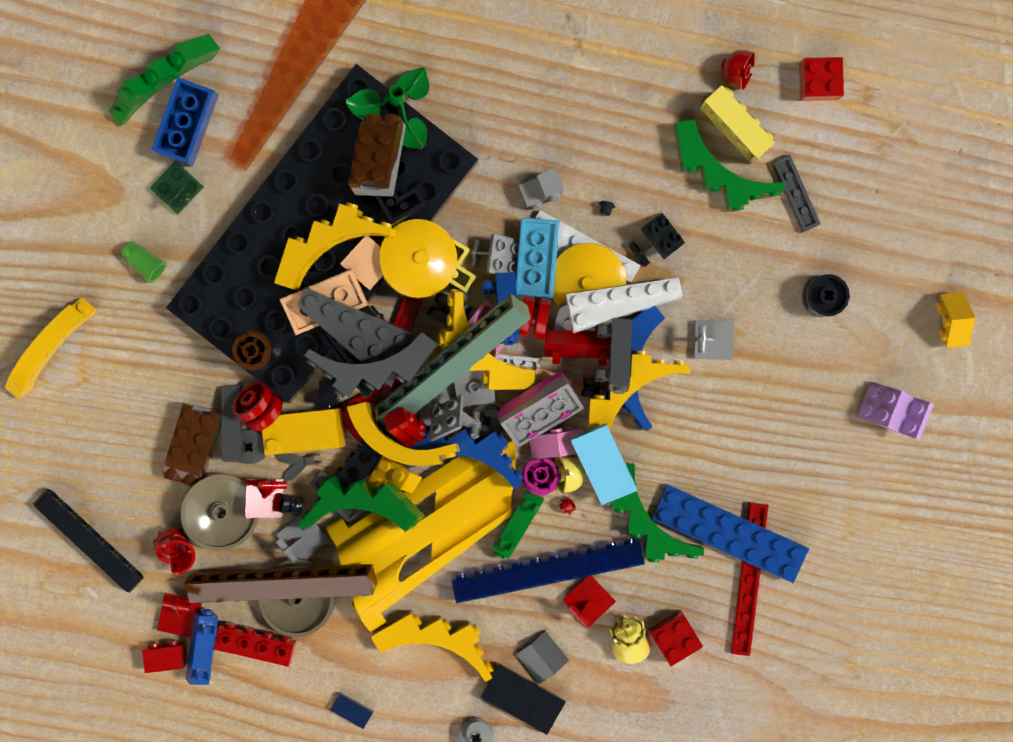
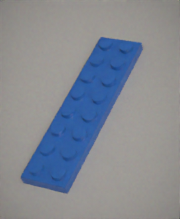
M667 484L652 517V520L793 584L809 551V548L669 484Z

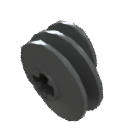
M493 404L478 405L472 413H480L481 428L479 429V436L486 438L493 432L498 431L500 433L503 428L497 416L500 409ZM485 415L492 418L490 420L491 425L489 426L482 424L484 420L482 417Z
M252 429L242 431L243 461L239 462L254 464L265 458L263 435L260 431H253ZM252 443L253 450H248L249 446L247 444Z

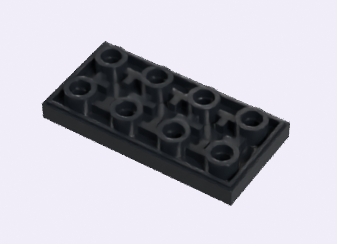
M501 663L498 664L492 679L489 680L480 697L548 735L566 703V700Z

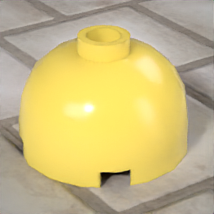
M573 455L555 457L554 464L560 472V481L557 486L560 493L576 491L582 486L584 477L587 476L581 461Z

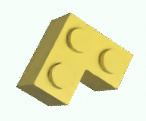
M453 239L457 251V267L450 284L467 294L477 278L474 274L461 267L470 253V249Z

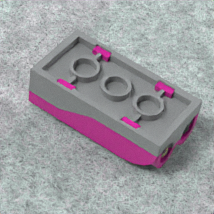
M561 370L510 400L501 408L497 416L502 427L519 448L585 408L578 394L572 389Z

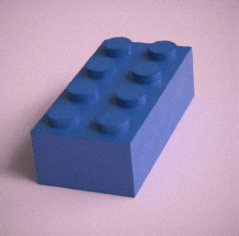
M177 77L151 150L159 155L193 166L219 94L210 88Z

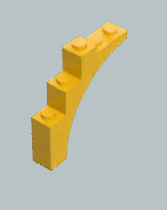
M348 202L346 206L339 204L333 223L322 219L321 222H313L308 241L297 236L295 240L288 238L274 283L298 291L304 276L313 263L335 245L362 236H383L395 239L397 231L392 229V225L382 221L380 224L373 223L374 219L362 216L363 212L357 209V205Z
M451 289V293L447 298L450 314H447L446 322L449 328H441V334L438 335V344L443 350L470 328L464 310L463 292L458 289ZM489 353L468 370H485L482 373V383L489 390L530 389L534 387V369L529 366L513 365L501 361Z
M635 350V354H631L630 386L628 392L615 394L613 391H609L608 399H605V395H594V398H589L587 431L607 423L611 430L613 421L620 408L635 391L660 377L690 373V365H685V361L674 360V364H666V360L654 359V363H651L652 355H647V351Z
M410 611L371 635L380 654L394 647L407 644L440 646L466 659L479 672L485 682L492 679V672L494 670L490 662H485L482 657L484 652L481 646L475 644L480 641L479 635L481 631L471 621L451 632L452 627L447 619L444 620L442 616L421 627L422 621L419 615H414L413 611Z

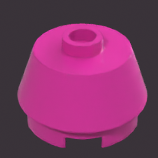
M547 458L533 459L522 470L524 486L533 494H549L559 484V469Z

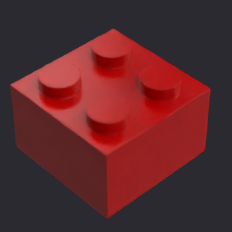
M843 57L804 58L799 63L800 101L839 100L844 96Z
M681 610L648 629L670 667L703 648L702 643Z

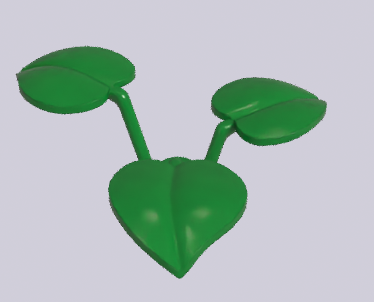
M425 67L413 69L402 75L397 84L390 87L389 95H385V99L382 102L380 95L372 89L360 90L346 99V104L350 111L361 119H365L367 114L380 115V107H383L387 101L394 106H399L406 125L402 146L422 149L426 145L428 133L425 124L418 118H412L407 121L403 104L407 96L413 100H419L428 94L430 86Z

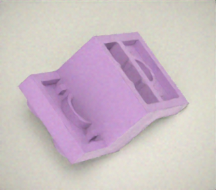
M870 382L857 417L888 430L920 440L934 404L915 398L901 390Z

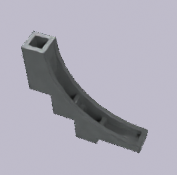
M421 332L410 345L399 353L385 360L369 364L336 362L324 358L310 349L304 356L308 358L306 362L314 368L317 366L321 367L324 370L322 374L330 380L333 378L337 379L332 385L335 387L333 392L342 398L345 395L349 398L362 379L365 380L364 385L374 391L375 388L379 390L392 371L396 373L394 375L396 379L402 383L405 381L409 383L437 343Z

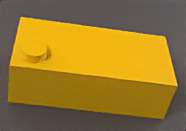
M341 408L280 414L273 424L262 430L265 455L333 449L346 446Z

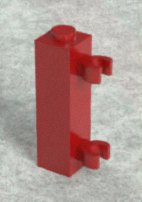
M546 330L544 357H552V364L560 365V358L599 359V366H607V359H609L610 338H597V331L573 333V331Z

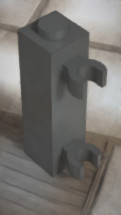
M612 318L611 327L598 326L597 338H610L609 371L596 370L595 382L608 381V391H613L615 394L628 392L630 386L632 319Z

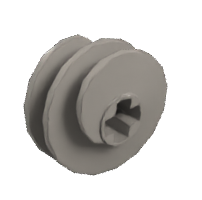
M472 717L462 724L459 740L460 742H493V731L485 720L480 717ZM479 733V737H476V739H474L473 735Z

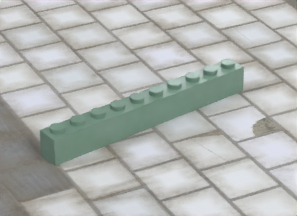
M512 294L508 295L416 372L409 383L407 381L404 382L375 407L376 422L386 426L384 421L385 415L391 412L394 413L400 407H404L408 412L412 411L416 414L418 410L428 404L439 393L443 392L445 388L455 382L462 374L470 370L473 365L482 360L494 348L498 347L501 342L510 337L522 325L526 324L530 320L528 305Z

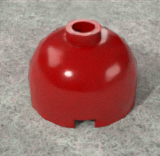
M736 50L727 59H723L721 70H723V78L728 85L740 90L746 88L752 76V73H750L751 67L755 66V53L747 50Z

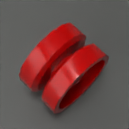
M524 295L523 302L528 305L530 320L519 328V337L527 338L530 327H534L533 338L544 341L551 299L541 298L537 309H534V296Z
M258 381L242 389L233 402L232 411L250 429L262 431L273 424L279 417L283 402L269 387Z

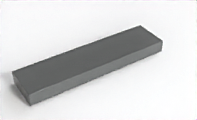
M791 155L772 162L771 164L779 182L785 183L786 190H784V193L801 232L803 233L821 225Z
M241 385L221 387L223 462L243 461L242 420L236 417L232 411L233 402L242 391Z

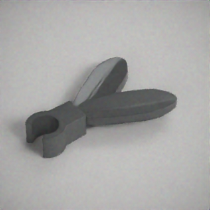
M291 453L278 454L277 458L281 462L293 465L284 474V481L294 479L308 465L321 464L322 461H314V457L320 456V453H315L307 458Z

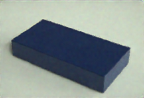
M341 692L330 710L362 729L365 728L373 714L371 709Z

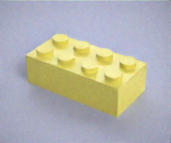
M721 85L704 101L699 109L747 161L752 164L775 143L773 141L774 138L769 131H764L759 126L760 122L755 116L751 117L746 112L747 108L742 102H737L734 99L733 92L728 87L724 88Z

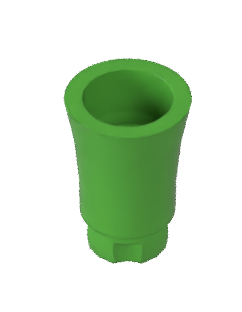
M134 241L125 245L121 251V255L148 283L156 281L166 269L167 263L157 258Z

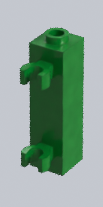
M526 490L493 545L492 550L495 551L494 554L501 559L505 557L509 559L542 505L544 501L542 496Z

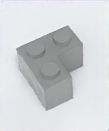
M555 168L537 175L535 179L518 186L527 209L531 207L532 210L543 206L542 202L547 200L554 202L560 199L564 191Z

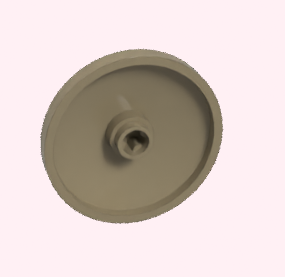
M212 474L199 479L187 490L180 507V519L184 531L195 544L212 551H224L239 546L249 538L257 525L258 518H244L245 482L230 474Z
M298 559L293 564L290 560L284 561L272 569L320 566L309 560ZM336 597L258 601L262 616L271 628L286 636L303 637L318 631L327 623L333 613Z

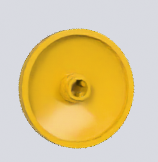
M423 219L408 220L393 228L397 231L395 239L385 237L379 250V267L385 281L396 292L411 298H425L443 290L452 280L457 267V251L450 235L434 222Z
M580 243L566 249L559 255L556 262L553 298L557 305L560 307V305L566 303V294L625 286L627 281L626 272L621 260L612 250L597 243Z

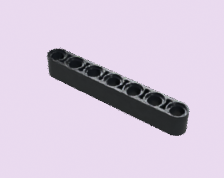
M46 489L33 503L37 510L126 592L131 593L144 579V576L54 491Z

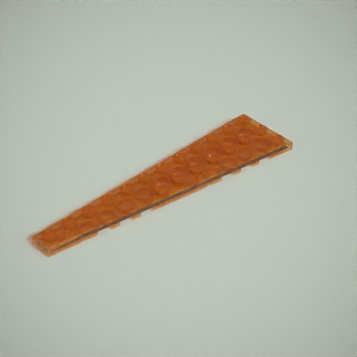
M305 0L301 13L298 15L294 27L286 39L270 73V77L262 89V94L255 104L252 115L247 121L244 131L240 135L229 159L247 171L366 0Z

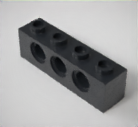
M377 423L379 427L382 429V431L389 438H391L393 441L397 440L396 437H394L391 433L387 431L386 426ZM364 439L358 443L359 449L357 452H351L345 459L347 464L343 468L340 466L333 474L347 488L353 481L358 482L365 479L383 456L371 448ZM362 452H367L370 455L368 462H363L360 459ZM349 467L357 469V476L352 477L348 474Z

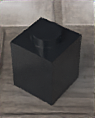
M319 381L317 404H322V408L334 409V405H339L340 396L333 392L335 390V387L332 386L334 384L333 381Z

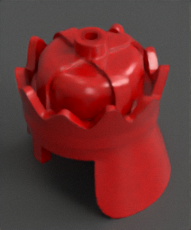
M169 528L165 532L158 531L157 538L153 540V550L159 561L170 564L171 572L174 575H180L188 571L193 566L196 558L194 548L188 543V536L184 534L181 528L178 530Z

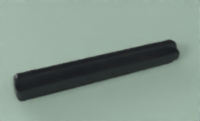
M327 331L320 335V340L337 362L352 364ZM362 379L357 389L364 398H368L373 394V390L364 385L365 380Z

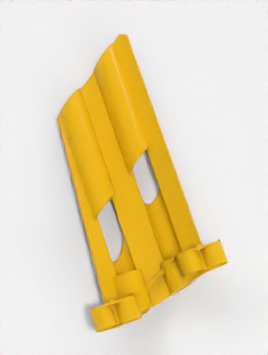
M502 428L500 433H503L508 440L506 443L508 448L503 453H507L513 461L511 465L515 469V443L505 429ZM458 456L421 480L412 494L406 491L403 492L416 505L436 491L434 512L419 521L413 529L404 532L394 522L374 512L350 528L347 527L342 517L326 527L336 546L341 565L373 564L377 579V586L373 595L352 596L353 601L351 602L361 621L370 632H373L387 622L381 614L383 611L511 516L512 490L514 488L503 475L479 460ZM432 543L431 561L399 582V573L405 561Z

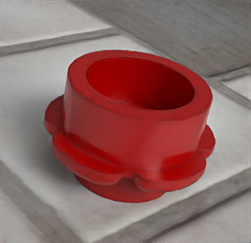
M569 496L565 499L561 498L560 509L564 514L568 513L571 515L576 510L573 500Z

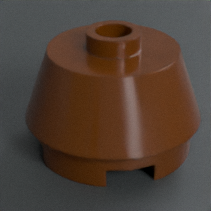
M246 331L235 339L232 346V355L240 367L246 370H257L265 366L271 357V344L262 333Z

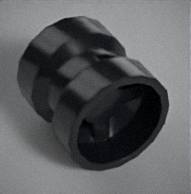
M583 377L584 388L581 390L580 396L594 398V395H600L599 387L602 382H595V378Z
M282 494L279 502V512L284 514L291 512L293 515L299 516L302 510L303 498L301 496L290 497L288 494Z

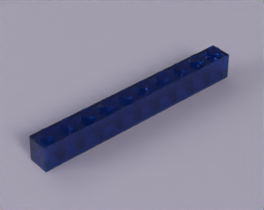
M635 537L624 539L623 543L616 544V541L605 543L604 547L598 548L597 545L588 546L586 550L580 552L579 549L567 551L568 554L565 555L554 553L548 555L549 558L546 559L535 557L531 558L530 562L527 563L516 561L507 567H504V565L493 566V570L477 569L474 570V574L458 573L452 578L455 601L457 604L645 565L641 543L639 540H635Z

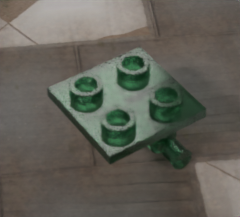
M176 160L150 187L177 215L204 188Z

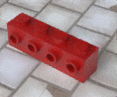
M225 622V624H221L218 628L213 650L289 667L292 663L297 641L292 640L290 636L281 635L279 637L270 631L258 632L253 627L244 626V628L236 627L235 623Z

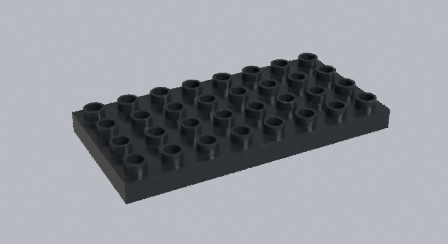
M358 64L354 65L166 307L167 310L234 362L232 346L240 334L246 331H257L265 335L271 344V357L269 361L260 369L246 371L258 381L264 383L287 403H291L319 368V366L314 368L306 362L308 359L304 356L306 352L310 349L324 358H327L330 354L319 338L326 330L319 325L295 335L279 300L297 292V290L274 283L288 238L295 240L297 236L308 241L313 222H321L322 219L333 223L339 204L346 206L347 202L357 205V209L363 212L362 216L374 219L373 223L380 224L382 221L391 224L375 196L355 195L348 184L358 130L364 119L357 117L350 111L346 104V99L363 89L376 91L380 95L381 102L385 99V95H389V89ZM387 101L383 107H380L379 116L384 117L387 114H394L403 120L399 106H394ZM404 101L407 121L412 118L420 119L427 128L428 136L426 145L422 149L402 146L394 190L398 197L416 187L427 205L426 209L405 221L423 219L433 222L479 163V160ZM365 236L341 242L323 253L304 276L299 290L347 271L340 263ZM369 236L379 246H381L385 238L383 236ZM384 277L371 290L358 280L368 304L386 282Z

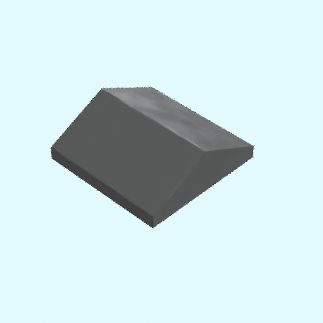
M546 630L516 653V656L538 684L555 675L569 661Z

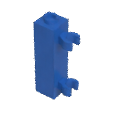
M515 272L496 273L495 282L483 281L482 294L496 293V305L510 294L517 298ZM519 329L500 344L513 345L518 343Z
M201 609V611L194 612L186 680L190 685H209L218 616L211 609Z

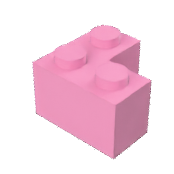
M575 426L563 427L564 431H562V428L551 429V433H548L547 430L530 441L532 459L576 454L570 438L583 433V428L575 429Z

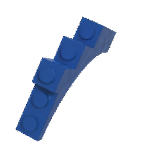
M656 306L643 310L632 319L631 354H635V350L642 351L646 340L653 330L665 319ZM607 387L604 390V392L606 393L605 399L609 398V391ZM635 391L626 400L622 408L628 415L632 414L636 420L633 422L640 430L648 431L653 426L644 414L639 401L638 391Z
M469 429L462 430L450 440L448 439V434L433 442L430 441L429 430L426 432V439L419 443L416 442L415 445L409 447L415 450H430L456 443L460 449V452L455 453L457 456L473 458L493 467L507 479L514 489L524 484L522 481L524 478L518 469L515 470L511 465L513 461L507 453H503L508 448L506 444L508 440L503 433L499 434L498 431L493 432L478 443V438H472ZM407 465L408 468L416 467L414 465Z

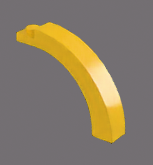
M80 298L72 306L69 304L23 353L6 382L5 389L17 399L23 398L33 389L37 377L56 350L76 329L92 317L97 309L85 299Z
M364 402L347 407L349 416L359 435L371 448L390 460L414 466H435L443 464L441 456H444V459L456 456V452H460L459 445L456 443L430 450L407 448L393 441L382 431L372 414L370 403Z

